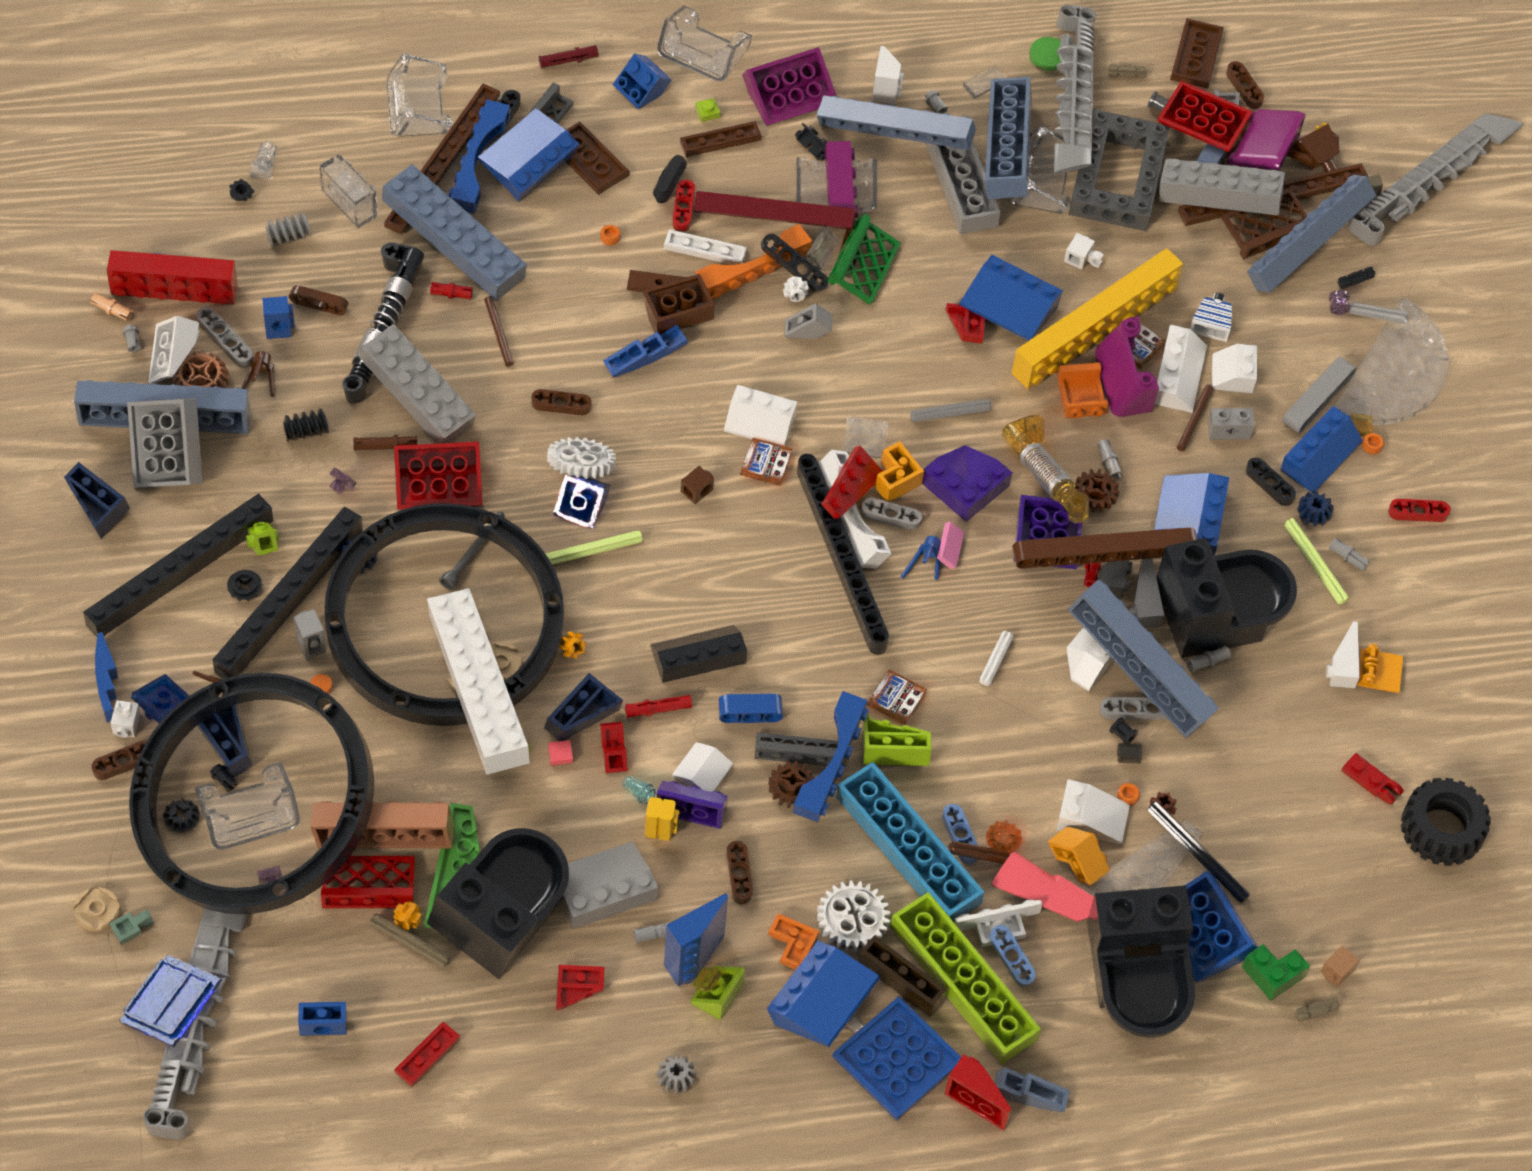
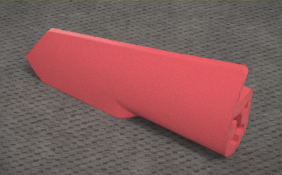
M1015 851L1008 857L991 883L993 887L1022 899L1041 900L1042 907L1076 922L1088 919L1094 898L1060 875L1052 876Z

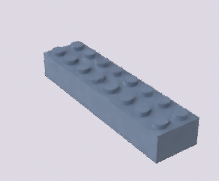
M1030 77L991 79L985 172L987 199L1028 197L1032 114Z
M413 164L383 185L382 201L407 221L409 225L494 300H498L525 279L527 264Z
M85 380L77 381L74 399L78 424L80 426L129 428L127 402L196 398L199 432L248 434L251 416L248 389Z
M1100 579L1083 592L1067 609L1185 738L1219 709L1215 705L1214 700L1201 690L1199 684L1189 677L1185 669L1170 656L1168 650L1155 640L1154 635L1140 624L1139 619L1127 610L1125 604L1117 599L1105 583H1102Z

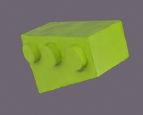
M868 715L862 724L863 765H869L874 762L875 765L929 766L932 751L931 732L907 725L900 727L890 724L889 720L879 721L870 718V715Z

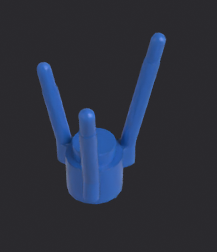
M926 537L924 544H920L919 550L902 573V579L905 578L923 553L924 558L922 562L924 564L928 558L936 557L934 578L938 580L940 560L937 559L941 543L938 537Z

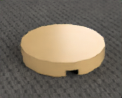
M498 642L491 646L505 681L523 665V658L518 649L511 644Z
M104 887L87 889L74 902L76 922L88 931L99 932L110 927L109 923L118 919L120 914L117 896L111 890Z

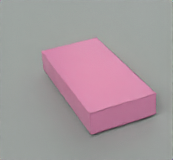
M947 522L944 526L937 559L948 568L953 569L957 566L964 532L952 522Z

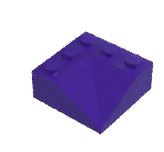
M964 445L939 456L923 469L922 484L967 522L1010 486L1013 472L999 460Z
M1021 495L1015 543L1022 540L1082 536L1084 503ZM1076 564V565H1064V566H1052V567H1060V568H1068V569H1075V570H1077L1078 564Z

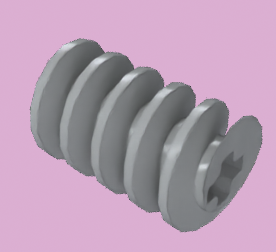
M303 212L300 213V218L293 214L292 221L288 216H285L284 223L280 218H277L276 225L272 220H269L268 227L266 226L271 247L274 246V240H277L279 245H281L282 238H285L287 243H289L290 236L295 241L298 239V234L303 239H305L306 232L311 236L308 219Z

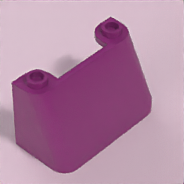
M1258 109L1257 112L1253 111L1250 125L1236 152L1230 154L1227 163L1230 166L1281 171L1282 164L1293 142L1297 141L1301 134L1306 114L1290 110Z
M1139 316L1122 321L1097 345L1095 350L1097 363L1100 362L1101 365L1100 376L1110 411L1118 417L1153 412L1159 390L1157 379L1152 373L1137 372L1131 350H1134L1136 346L1134 339L1141 331Z

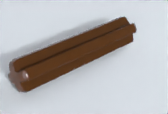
M952 841L948 845L949 851L953 855L1004 864L1010 856V853L1007 851Z

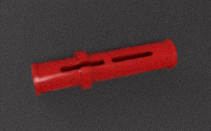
M690 694L649 701V699H645L644 702L625 704L626 718L643 715L649 717L652 714L691 709L692 700Z

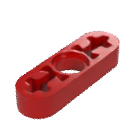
M681 180L677 184L672 225L679 232H685L691 226L695 184L690 180ZM684 188H688L687 196L683 195ZM680 203H687L689 207L683 209L678 205ZM680 216H684L683 223H679Z
M1394 499L1390 503L1388 514L1395 520L1444 522L1447 520L1451 508L1448 503L1438 500ZM1421 507L1425 513L1418 514L1414 511V508Z

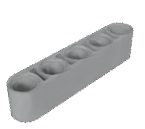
M1340 356L1336 358L1287 411L1282 422L1300 434L1355 374L1357 367Z

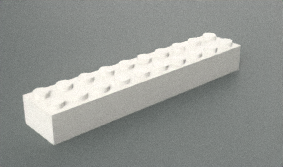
M470 589L428 598L429 617L486 775L529 764L528 744Z

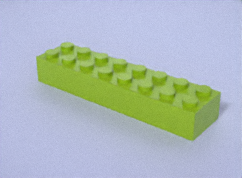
M929 892L892 915L890 928L928 975L947 989L945 996L1001 1065L1038 1041L1041 1028Z

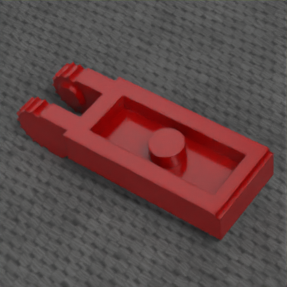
M1357 753L1342 767L1343 773L1375 797L1378 796L1388 804H1393L1396 801L1394 795L1388 790L1398 796L1404 792L1400 784L1391 780Z

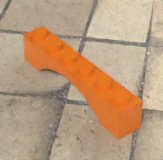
M800 224L782 232L780 238L804 258L811 253L812 240ZM780 246L775 253L777 254L782 247ZM782 252V259L787 262L791 261V254L789 252ZM764 254L755 260L742 264H711L695 271V275H701L713 299L720 297L723 293L730 290H735L747 282H753L762 275L770 274L782 266L769 255Z

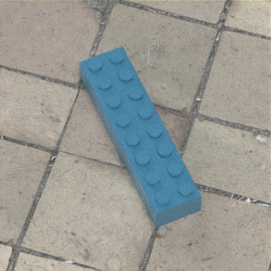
M874 762L838 784L836 798L920 897L929 892L953 922L958 916L968 914L982 904L984 897L982 888Z

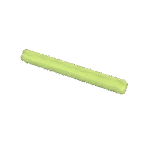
M1294 518L1287 520L1285 528L1339 605L1346 603L1348 595Z
M634 531L546 553L551 564L555 565L638 544L643 541L640 531Z

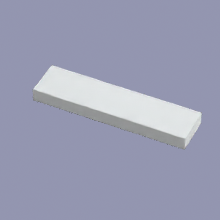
M670 229L664 243L665 250L730 265L744 263L747 253V247Z

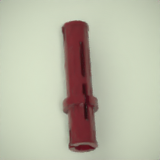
M594 45L584 48L575 47L574 50L538 56L542 69L575 61L580 63L585 59L597 58L599 54L597 46Z

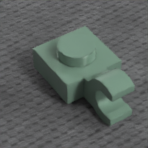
M145 910L135 917H132L129 912L109 924L122 945L141 935L142 933L139 928L148 927L154 922L149 911Z

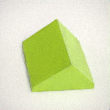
M712 966L690 1000V1003L721 1020L744 984V968Z

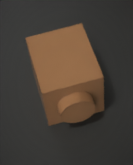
M1342 945L1324 963L1321 973L1327 981L1334 983L1338 987L1356 970L1360 960Z

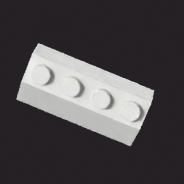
M1170 325L1157 379L1159 390L1155 405L1190 413L1193 412L1207 345L1191 329Z

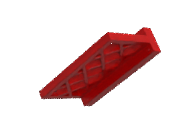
M350 856L342 868L322 885V908H396L399 903L402 905L405 902L414 903L415 856ZM355 863H361L365 866L358 872L351 868ZM378 863H384L387 866L381 872L374 868ZM400 863H410V867L404 872L397 868ZM347 870L353 876L344 881L339 875ZM391 870L398 875L392 881L385 877ZM367 871H371L375 875L370 881L362 877ZM334 879L340 884L338 888H327V885ZM356 880H359L363 884V886L360 888H352L350 884H352ZM378 880H381L386 884V886L383 888H375L373 884H375ZM404 880L409 884V888H398L396 884Z

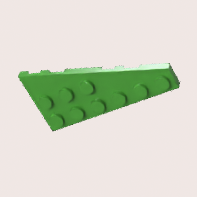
M450 804L455 824L452 849L440 850L424 923L425 927L432 928L427 924V920L437 895L465 862L470 865L480 853L473 806Z

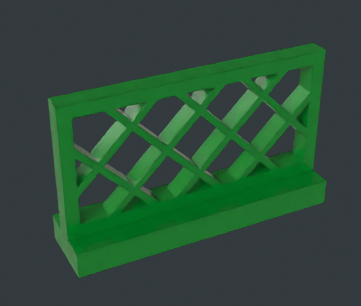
M864 213L854 223L853 230H851L827 278V282L831 285L839 284L870 305L901 242L869 222L871 217ZM868 229L875 234L876 239L869 240ZM887 241L893 245L892 250L886 251L883 242ZM878 243L881 252L874 253L871 244ZM860 245H866L869 254L862 255ZM876 256H883L885 264L879 266ZM864 258H871L874 267L867 268ZM859 260L862 269L855 270L852 261ZM869 271H875L878 279L872 281ZM857 273H863L866 282L860 283ZM852 275L854 284L845 281V276ZM862 286L869 287L870 296L863 293Z

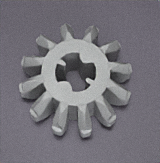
M678 1053L675 1054L674 1059L667 1055L666 1062L661 1061L659 1063L660 1069L657 1070V1077L660 1078L659 1085H666V1092L674 1089L676 1095L679 1089L686 1093L688 1090L687 1086L692 1087L694 1085L693 1079L696 1078L697 1072L693 1070L694 1063H687V1056L679 1059Z

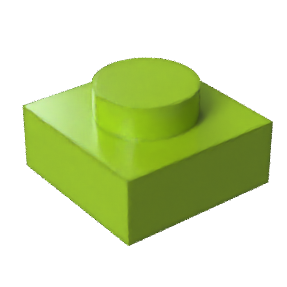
M715 98L695 103V108L701 122L720 118V110Z

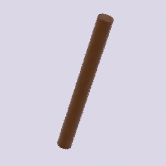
M488 296L484 301L505 366L509 367L513 365V360L491 296Z
M1209 384L1205 386L1177 446L1179 451H1185L1210 397L1213 386Z

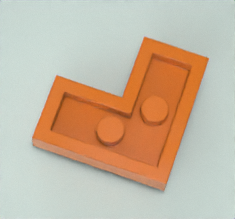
M779 913L768 932V936L787 943L780 959V964L794 970L798 968L811 951L819 935V930Z

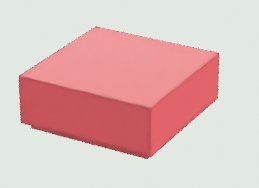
M570 740L548 742L551 766L573 763Z

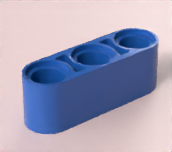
M726 694L718 699L719 719L724 723H773L783 718L782 697L778 694Z

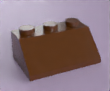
M700 274L642 290L649 322L654 332H658L659 335L675 325L683 329L714 320L715 304Z

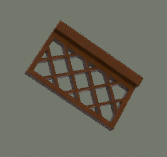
M1291 188L1284 190L1282 198L1285 196L1289 197L1292 202L1291 206L1281 203L1280 208L1289 211L1288 216L1263 214L1272 217L1270 224L1259 220L1262 213L1258 214L1257 219L1246 216L1247 212L1236 210L1222 215L1221 219L1241 249L1240 255L1243 260L1273 248L1280 242L1282 237L1288 235L1293 230L1295 225L1301 223L1307 217V213ZM1291 212L1299 214L1302 219L1295 220L1290 218ZM1230 218L1241 219L1240 226L1232 224ZM1274 219L1286 222L1285 226L1278 227L1273 225ZM1244 221L1255 224L1254 230L1242 227ZM1257 226L1268 228V233L1256 232ZM1240 232L1252 235L1251 239L1243 242Z

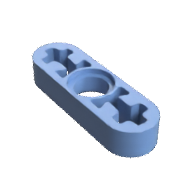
M957 804L947 805L943 810L942 820L951 841L978 846L962 808ZM949 812H952L953 815H956V824H955V825H954V822H955V821H954V819H953L952 816H949ZM964 830L967 836L965 838H958L955 835V831ZM958 856L965 864H974L978 860Z
M1004 925L995 926L989 933V940L1014 981L1020 986L1029 985L1035 979L1034 968L1011 931ZM996 931L999 933L1004 932L1003 940L1006 944L1009 941L1011 942V945H1008L1004 950L1000 948L1004 945L1002 940L995 939ZM1010 949L1018 953V959L1015 962L1009 961L1006 957V952ZM1022 961L1024 964L1020 968L1023 972H1029L1028 981L1025 978L1021 979L1019 977L1021 974L1019 967L1014 970L1013 966L1018 965Z

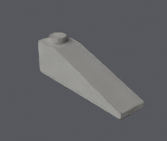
M1152 558L1141 559L1133 608H1130V613L1139 619L1140 624L1144 628L1160 627L1164 618Z

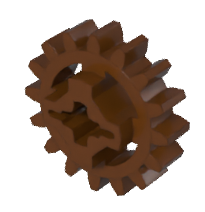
M1090 469L1089 474L1082 472L1081 477H1077L1073 488L1075 491L1074 498H1078L1077 502L1085 504L1084 509L1091 507L1092 512H1094L1098 508L1100 512H1103L1104 507L1109 510L1112 504H1116L1120 492L1118 490L1119 483H1114L1115 477H1108L1109 472L1101 474V469H1098L1097 473H1094Z
M786 761L785 767L779 764L777 771L772 770L771 777H769V792L773 793L772 799L779 798V805L785 802L787 803V808H790L791 804L795 803L802 785L815 778L812 777V769L806 771V764L799 767L798 761H795L794 765H790Z

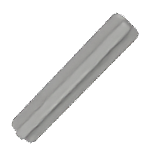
M1352 302L1349 307V313L1353 315L1407 323L1409 319L1407 311Z

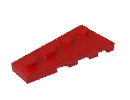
M861 445L854 447L822 502V506L834 519L841 517L876 484L877 474L883 472Z

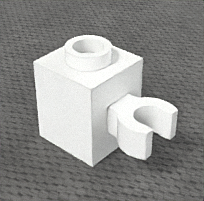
M1076 233L1066 249L1064 262L1082 270L1088 261L1092 266L1099 268L1104 254L1099 251H1093L1094 240Z
M116 700L110 723L113 734L122 738L128 736L135 737L141 715L138 703Z

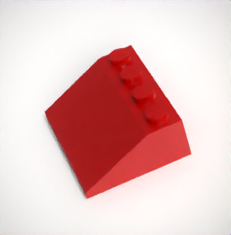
M1180 81L1159 115L1157 122L1229 153L1246 132L1253 111Z
M479 442L394 446L397 510L435 503L463 504L468 506L483 505Z

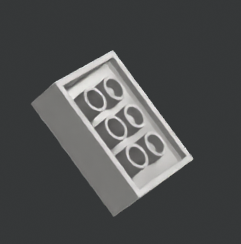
M196 398L127 402L134 488L203 483Z
M632 841L568 863V885L560 901L572 929L656 901L658 899V886L650 868Z

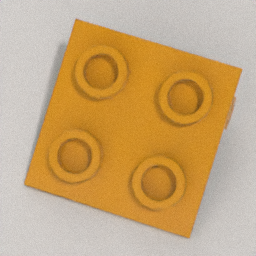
M1374 643L1369 644L1366 649L1361 648L1359 680L1356 686L1400 693L1403 656L1379 652V648Z

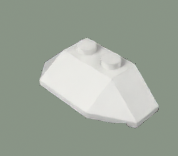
M1084 627L1066 649L1070 679L1088 692L1114 662Z

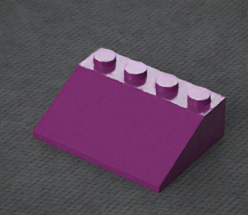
M819 47L747 69L742 74L747 91L766 126L818 110L824 95L836 96Z

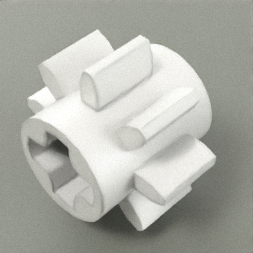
M797 276L789 278L784 283V296L790 297V301L793 302L802 301L805 295H808L807 281L802 282V278Z

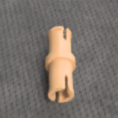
M97 292L91 298L93 301H90V304L126 322L133 315L130 314L133 313L132 309L119 304L115 299L110 300Z

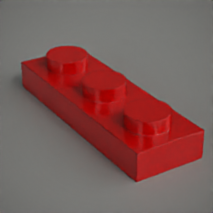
M443 1021L394 1069L395 1073L413 1087L460 1040V1035Z

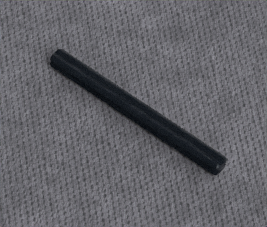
M1154 801L1148 807V811L1239 902H1244L1250 896V893L1158 801Z

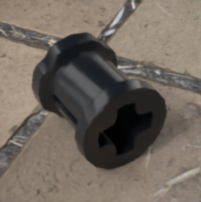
M1120 717L1110 727L1109 732L1111 734L1115 733L1123 741V744L1127 746L1135 739L1138 731L1136 729L1133 730L1124 722L1125 719Z

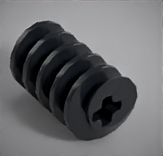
M321 408L318 409L317 415L313 410H310L309 417L305 412L301 413V418L294 413L292 420L288 415H285L283 427L287 442H289L290 435H292L295 441L298 434L305 439L306 432L311 437H314L316 430L320 436H322L323 429L329 434L327 419Z

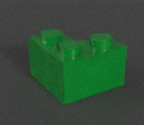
M1263 943L1246 955L1242 968L1269 1000L1272 1001L1304 979L1310 965L1296 949L1280 960H1277Z

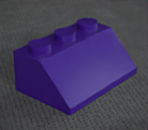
M662 781L657 790L656 797L661 798L662 801L664 799L674 800L676 803L675 809L679 810V820L721 829L728 796L721 792H710L702 790L697 786L688 787L680 785L675 781Z

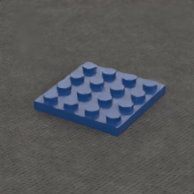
M899 996L832 1054V1057L896 1121L948 1077L961 1058Z

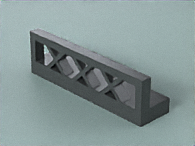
M553 82L528 114L534 109H538L546 116L554 115L555 119L553 121L558 124L573 106V101L560 95V85ZM557 101L565 104L563 108L555 109L554 105Z
M757 732L754 759L788 761L792 763L798 761L801 764L828 766L836 752L835 748H837L838 741Z

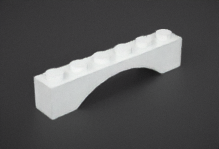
M831 450L818 463L829 490L849 457L845 451ZM855 503L841 516V519L861 567L877 569L891 555V551L884 536L875 533L863 521Z

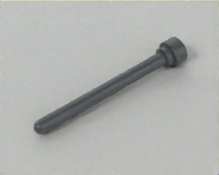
M497 512V515L505 517L504 512ZM478 536L452 571L444 572L439 579L440 584L448 590L455 588L458 584L459 574L487 539Z

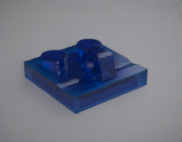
M164 674L132 692L131 699L139 704L149 720L154 719L160 723L174 707L190 695L169 676Z

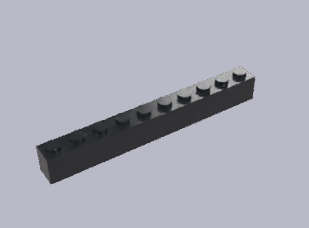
M258 493L83 611L86 626L96 637L100 632L105 636L245 541L246 536L249 535L247 528L253 527L258 522L269 524L273 522L272 507Z
M345 506L212 659L216 674L224 679L241 674L340 558L342 547L346 545L347 540L353 541L355 536L357 537L363 531L362 516Z

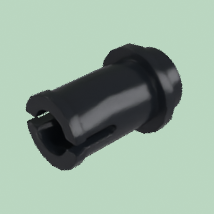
M221 764L215 765L210 771L212 774L211 778L216 779L227 792L235 789L233 784L237 786L238 781L227 772L226 766Z

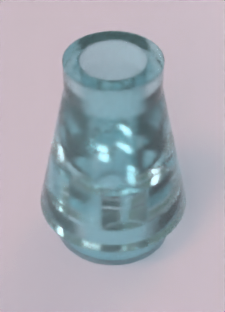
M631 775L626 776L623 780L622 786L639 803L648 804L650 797H654L656 794V790L650 783L634 778Z

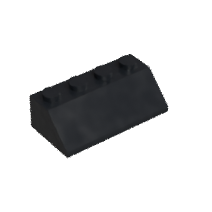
M734 625L650 644L662 683L745 664L747 657V648L743 636Z

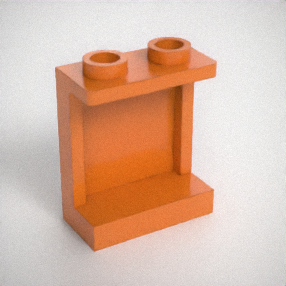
M1100 362L1059 366L1057 380L1065 418L1106 415L1108 400L1104 398L1101 385Z

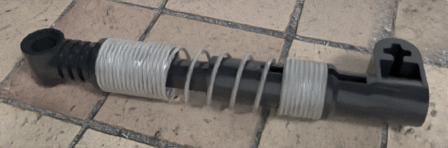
M390 242L381 248L384 267L395 273L388 279L380 297L382 302L377 305L378 311L373 313L374 320L369 322L372 328L366 329L352 360L353 368L342 382L346 400L350 403H360L365 399V389L373 374L359 358L361 347L392 324L396 326V323L400 321L399 315L403 313V307L407 305L414 288V279L424 259V253L416 247Z

